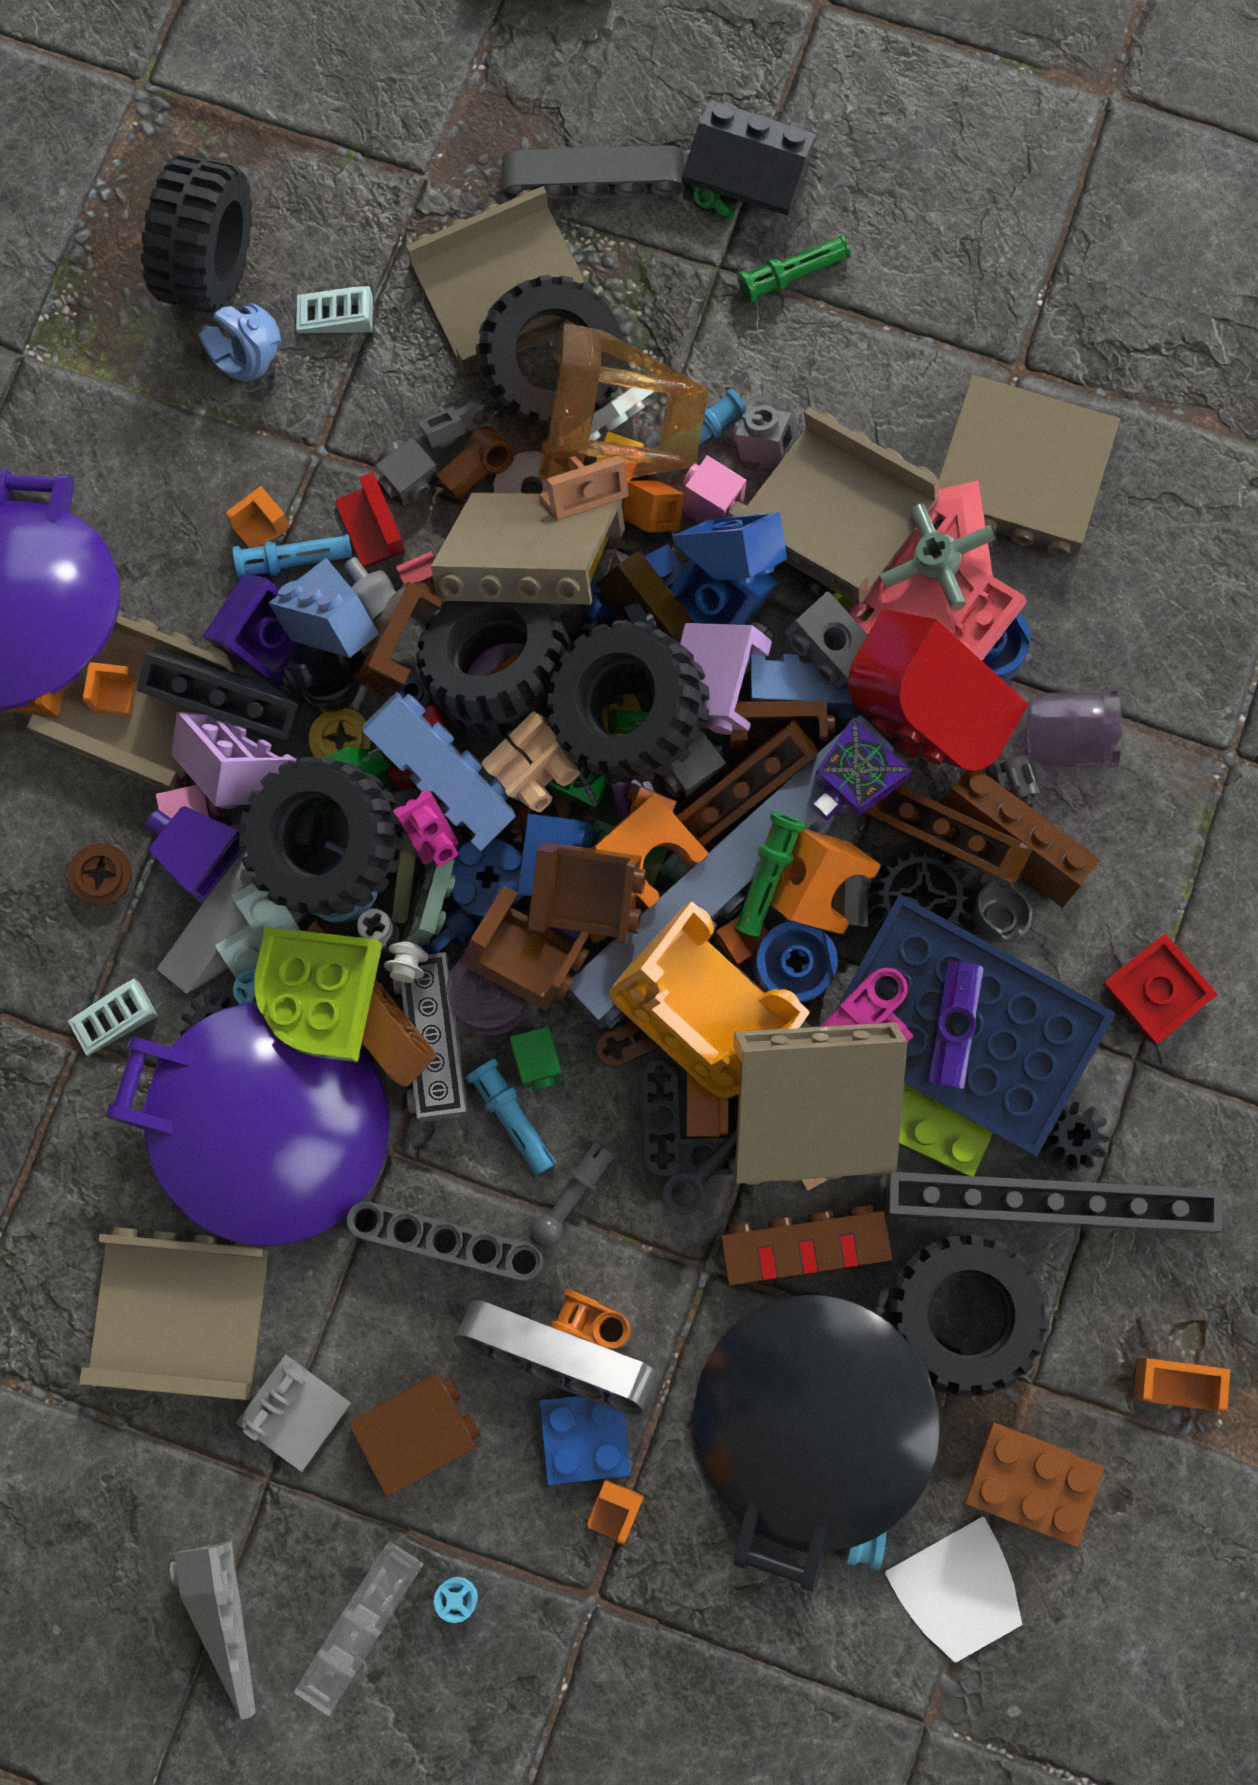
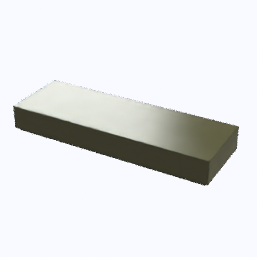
M406 797V799H405V806H406V803H407L409 800H411V799H415V800H416L417 798H409V797ZM403 828L401 830V837L404 838L403 850L399 849L398 861H400V864L396 871L391 910V921L397 923H405L408 920L416 850Z

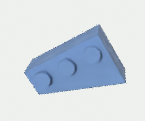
M327 558L297 581H291L282 586L278 591L279 595L269 602L270 607L290 640L350 658L379 635L357 594Z

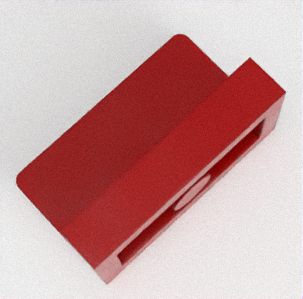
M374 472L359 477L363 489L337 498L335 501L359 561L364 568L405 553L401 536Z

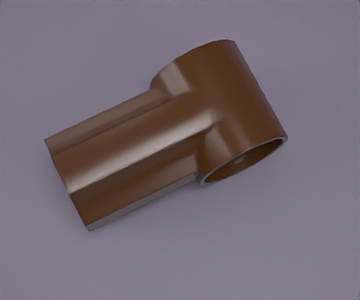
M479 427L473 431L467 442L468 447L437 474L441 482L458 501L465 497L490 473H502L513 462L514 450L512 446L491 427Z

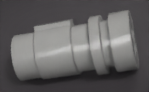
M375 908L366 910L361 914L357 923L360 938L377 939L382 943L380 959L391 957L393 954L390 953L389 946L400 942L402 936L398 926L383 911Z

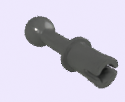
M595 1140L592 1147L576 1169H570L569 1173L575 1178L551 1212L541 1215L534 1220L531 1227V1235L537 1244L544 1247L557 1244L563 1236V1221L588 1187L592 1190L598 1188L595 1183L612 1159L616 1157L613 1151H608V1148L599 1141Z

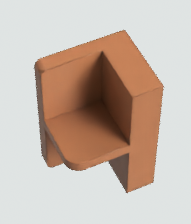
M575 456L569 457L570 471L547 478L548 491L540 493L542 504L557 520L629 497L625 462L619 456H614L584 466Z

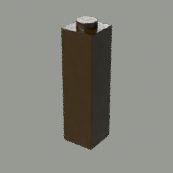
M640 550L618 564L596 583L597 587L623 620H627L624 606L639 602L645 614L652 613L656 628L678 643L681 642L685 624H696Z

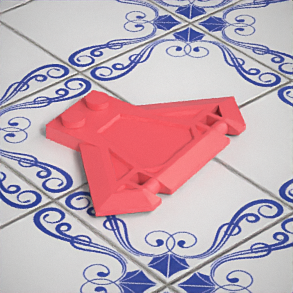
M978 480L939 489V499L928 513L933 526L939 518L943 520L936 532L949 535L957 540L986 527ZM916 529L886 571L914 559L917 544L921 539L918 529ZM987 543L962 554L959 569L954 575L966 602V605L959 610H951L939 581H934L918 574L887 589L880 578L862 604L859 606L854 603L847 612L867 634L870 632L882 609L936 619L980 660H983L1027 601L1023 594L993 577ZM868 610H871L873 613L866 622L861 620Z

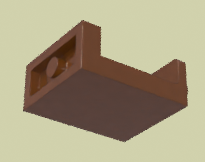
M407 582L389 598L376 625L379 635L367 644L351 680L384 697L405 684L411 670L390 660V657L409 617L422 622L440 609L443 600L435 596L436 592L434 589L420 582H414V584Z
M827 701L737 702L735 712L751 724L749 731L732 730V733L728 735L729 765H737L745 759L747 743L766 742L794 719L817 745L820 752L832 741L835 735L834 714H827Z
M544 842L537 849L528 930L545 932L548 927L580 932L583 930L586 933L618 937L617 943L626 944L632 933L638 934L641 922V909H635L637 893L643 894L646 882V869H640L641 856Z
M503 885L472 936L459 964L547 1011L554 997L561 1001L563 1000L574 979L567 975L569 970L571 969L578 973L589 953L588 950L582 948L589 934L582 930L577 940L573 942L549 928L545 932L528 930L529 917L511 908L518 893Z
M436 1373L348 1422L386 1497L397 1493L478 1447L475 1439L481 1436L471 1415L467 1414L463 1417L456 1404V1401L460 1400L461 1396L451 1377L443 1379L440 1373Z

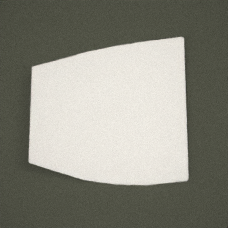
M985 1517L975 1520L885 1571L893 1590L910 1617L923 1633L954 1662L960 1661L1022 1625L1015 1587L1007 1562Z

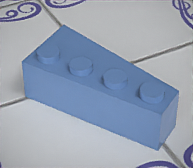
M783 654L782 659L776 661L765 660V656L750 655L748 702L827 701V714H834L836 723L849 724L853 718L856 719L859 715L869 719L852 702L848 682L839 690H836L832 685L824 683L817 675L816 667L812 663H804L803 660L799 659V655Z
M396 691L365 722L363 732L400 770L404 771L407 768L412 773L410 775L411 780L422 792L428 789L433 797L436 796L441 801L439 806L445 812L444 815L455 826L459 825L462 827L465 824L473 833L471 842L482 851L515 818L512 803L508 799L510 796L506 794L504 786L497 778L490 782L480 772L483 766L472 753L465 750L461 754L451 744L455 738L443 725L437 722L432 726L422 716L426 710L413 696L407 694L403 698Z

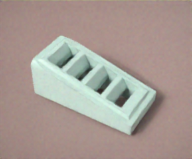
M370 286L297 295V333L372 332L373 297ZM358 305V314L352 315V306ZM308 306H315V320L307 321ZM323 306H329V318L323 319ZM337 306H344V316L337 317Z
M134 978L68 1020V1023L85 1054L89 1056L158 1017L140 982ZM130 997L138 1009L133 1015L124 1001ZM116 1005L125 1018L121 1023H118L111 1010ZM101 1013H104L112 1027L107 1032H105L97 1017ZM89 1020L99 1036L94 1041L91 1040L83 1025Z

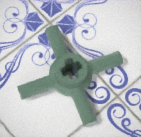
M924 504L915 505L911 508L910 512L921 539L917 544L914 559L880 574L886 589L918 574L925 578L939 581L951 610H959L966 605V602L954 575L959 569L962 554L994 541L996 537L991 526L988 525L955 540L949 535L936 532Z

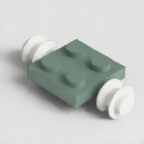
M459 843L454 845L456 849H458ZM433 860L424 865L426 870L417 879L409 907L408 920L405 922L401 940L389 946V951L395 958L394 960L386 961L384 967L391 972V978L404 983H412L414 979L424 976V972L418 967V963L427 961L429 956L421 947L423 945L427 946L431 937L434 934L438 935L443 927L446 912L441 911L444 898L448 899L451 895L456 876L451 874L454 860H450L441 867H437Z

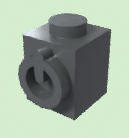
M769 405L747 406L745 413L742 415V420L736 422L733 430V442L738 446L740 460L778 466L795 441L791 413L777 411Z
M410 438L405 443L402 440L392 443L383 450L375 462L380 477L377 481L380 489L390 500L396 497L403 507L410 501L417 502L429 492L430 486L439 480L436 464L413 438Z

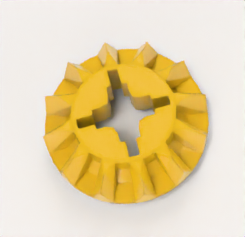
M348 708L336 712L322 713L314 721L310 729L309 745L312 753L316 758L322 759L337 752L338 749L335 742L329 741V739L338 736L341 724H343L346 736L353 739L351 742H345L343 748L357 747L369 749L372 740L363 732V725L366 720L358 712Z

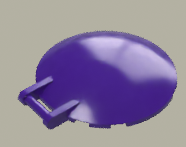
M0 470V711L30 705L29 700L40 697L48 692L54 695L80 677L78 672L93 656L97 658L110 638L118 617L121 591L118 571L110 550L99 534L85 521L69 512L74 493V479L70 474H58L56 477L12 475L9 470ZM12 490L52 493L49 503L9 501Z
M257 1002L240 1004L208 1016L185 1032L171 1048L140 1038H130L127 1047L130 1055L114 1104H109L105 1117L144 1129V1138L152 1165L151 1168L158 1183L167 1197L169 1196L175 1205L186 1214L185 1216L202 1229L221 1238L247 1245L276 1246L298 1242L318 1235L339 1223L348 1215L354 1205L364 1199L373 1186L381 1170L388 1146L390 1128L389 1107L381 1077L362 1046L358 1062L320 1058L299 1052L284 1043L273 1033L264 1015L260 1013ZM147 1057L158 1062L142 1112L130 1109Z

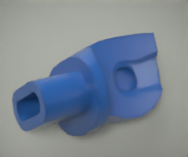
M455 906L446 915L441 933L423 950L428 955L437 954L449 942L465 948L468 945L466 939L477 930V927L458 906Z

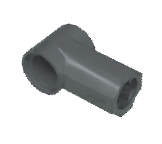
M864 852L871 857V852ZM854 875L847 878L834 892L832 908L850 922L845 931L866 930L868 927V887L871 886V878H867L864 875Z

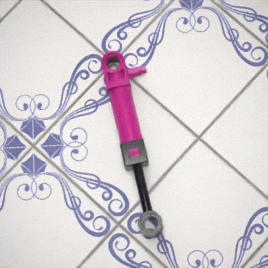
M892 968L875 970L839 1005V1008L820 1027L896 1022L908 1043L913 1038V1034L893 1013L907 995L906 979L902 973ZM883 976L892 978L897 985L896 994L890 1000H882L875 993V983ZM737 1128L694 1171L690 1169L688 1171H680L669 1177L663 1190L664 1203L668 1209L680 1215L692 1214L699 1209L703 1202L705 1188L707 1187L705 1183L736 1152ZM688 1182L694 1187L696 1196L691 1202L684 1204L675 1200L672 1190L677 1183Z

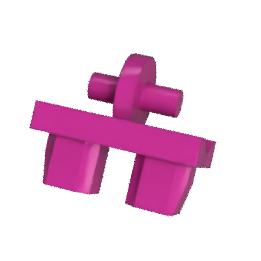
M428 789L421 792L416 800L411 799L406 803V806L393 810L424 864L433 860L437 867H441L458 855L454 845L459 842Z

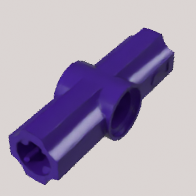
M948 961L940 1012L936 1021V1036L928 1083L964 1089L972 1036L976 1028L975 1018L984 966L956 961ZM957 1013L965 1018L967 1029L962 1036H952L946 1031L945 1020L949 1014Z

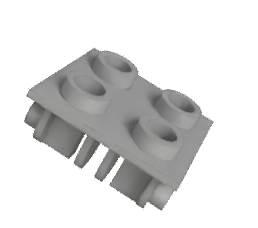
M285 1354L236 1424L244 1429L243 1432L255 1441L258 1439L299 1471L303 1472L351 1405V1402Z

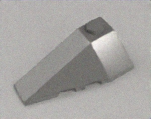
M244 849L209 894L157 968L159 972L186 994L192 993L229 969L215 945L249 925L232 897L233 894L252 884V878L256 875L255 872L246 871L243 865L242 858L247 856L246 849ZM288 910L297 925L307 914Z
M232 1541L174 1553L175 1561L170 1563L172 1585L174 1588L179 1587L180 1597L240 1719H248L256 1713Z

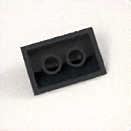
M710 100L698 124L681 181L788 216L809 169L816 134L797 126H790L769 119L763 115H756L732 107L726 103Z

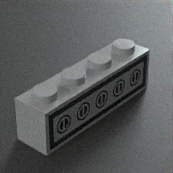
M446 952L429 954L427 961L418 963V967L424 972L422 978L414 979L412 983H404L393 979L395 994H402L403 1013L436 1054V1058L413 1081V1089H407L409 1112L416 1113L417 1119L420 1122L469 1116L450 964Z

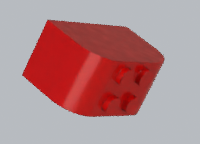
M882 609L853 659L848 676V688L852 702L860 712L872 721L871 725L881 735L896 741L894 747L898 751L913 758L915 756L923 757L938 765L945 763L972 771L984 769L998 758L1029 705L1026 700L938 620L888 609Z

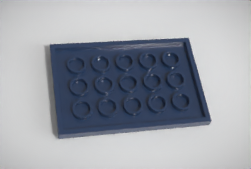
M899 894L835 1011L875 970L892 968L902 973L907 982V995L893 1013L913 1034V1038L907 1043L904 1083L1037 1157L1116 1013ZM948 961L984 966L975 1018L976 1028L972 1036L964 1089L928 1083L936 1036V1021L940 1012ZM883 976L875 983V993L882 1000H890L896 994L897 985L892 978ZM957 1013L949 1014L945 1020L946 1031L952 1036H962L967 1029L965 1018Z

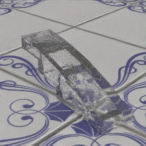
M388 1541L293 1693L329 1716L376 1640L385 1629L424 1563L391 1541Z

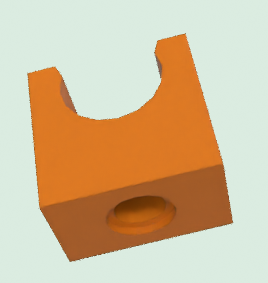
M655 793L640 803L591 848L641 856L640 869H643L647 853L655 847L670 849L678 855L682 864L688 867L700 863L709 854ZM647 880L643 894L637 893L636 906L641 911L649 909L660 899L657 890L651 887Z
M805 828L803 832L798 834L791 853L794 856L793 862L788 867H784L770 905L791 921L843 935L850 922L831 907L834 892L843 881L851 876L864 875L867 878H874L881 865L848 841Z

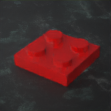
M1166 933L1102 984L1153 1046L1160 1043L1218 995Z

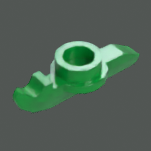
M689 184L695 190L694 198L699 206L708 209L714 207L718 214L724 215L729 219L734 218L733 210L721 199V194Z

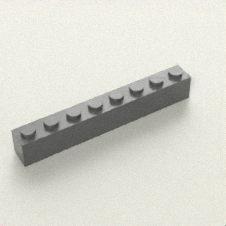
M890 1172L886 1176L885 1217L1215 1234L1222 1232V1190Z

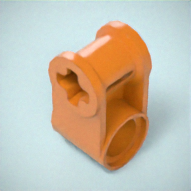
M565 1288L563 1294L566 1299L557 1320L551 1321L550 1327L611 1350L620 1349L628 1343L632 1330L626 1317L619 1312L600 1305L598 1301ZM578 1306V1309H577V1311H576V1314H575V1316H574V1319H573L572 1323L570 1324L571 1319H572V1317H573V1314H574V1312H575V1310H576V1307ZM609 1319H617L623 1325V1335L616 1342L605 1341L601 1334L602 1325Z

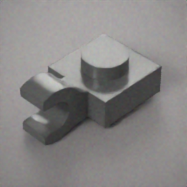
M479 399L469 401L460 409L454 410L453 407H450L418 421L421 432L431 448L454 443L458 436L466 433V428L475 431L479 427L491 426L486 417L473 420V415L484 409Z

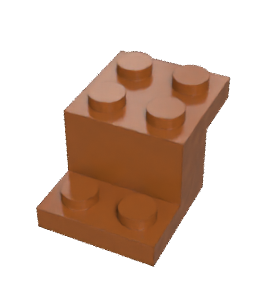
M991 1422L964 1503L1079 1547L1105 1467L1075 1456L1070 1451Z

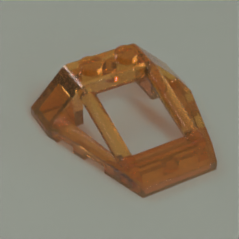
M563 323L556 361L560 364L548 439L547 441L543 440L537 479L546 481L547 478L569 472L568 458L573 456L582 464L586 455L603 458L619 456L623 461L637 462L625 464L627 478L690 468L696 464L709 389L601 329ZM601 351L656 375L602 367ZM599 382L668 393L658 450L589 440Z

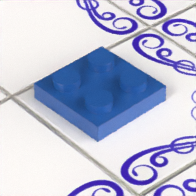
M581 1396L540 1400L548 1485L631 1476L624 1413Z

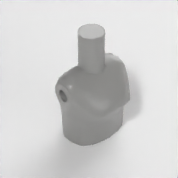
M353 557L344 564V567L356 582L351 587L352 590L357 594L376 627L389 598L396 591L384 571L378 570L368 574L360 561Z

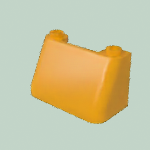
M691 901L674 915L621 974L609 990V996L612 1002L704 1088L718 1097L731 1098L739 1094L741 1063L733 1047L734 1032L799 1028L810 1012L799 1002L797 996L788 990L774 989L762 993L707 941L714 932L711 917L705 910L699 908Z

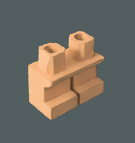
M533 711L509 735L513 742L508 739L503 740L480 763L490 775L496 777L504 786L508 796L523 802L530 809L537 812H542L551 803L553 797L545 789V786L553 778L558 784L566 786L580 775L575 762L569 757V752L563 750L556 741V735L559 733L551 730L548 718L536 711Z

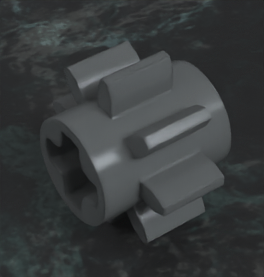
M1024 755L1000 764L1002 773L997 774L996 778H994L997 783L1021 801L1040 794L1038 785L1046 780L1040 762L1031 764L1028 755Z

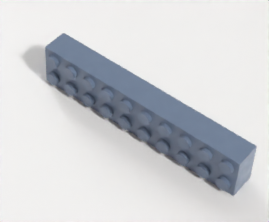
M859 715L855 720L893 753L894 748L862 715ZM842 732L720 842L700 863L696 864L662 895L653 906L647 909L641 915L638 934L632 933L626 944L617 943L618 937H616L573 977L574 980L567 991V996L599 1031L603 1030L606 1026L613 1029L625 1019L627 1015L612 1002L609 990L621 974L683 906L692 901L699 908L705 910L711 917L714 929L723 918L729 922L742 911L743 903L746 900L761 859L758 856L759 845L765 843L772 824L770 820L772 812H780L795 817L806 824V829L826 834L831 828L830 823L837 813H840L842 816L848 813L841 807L826 821L810 805L823 791L814 780L816 771ZM714 930L713 934L711 935V937L707 940L708 942H709V941L712 939V937L716 934V931H715V930Z

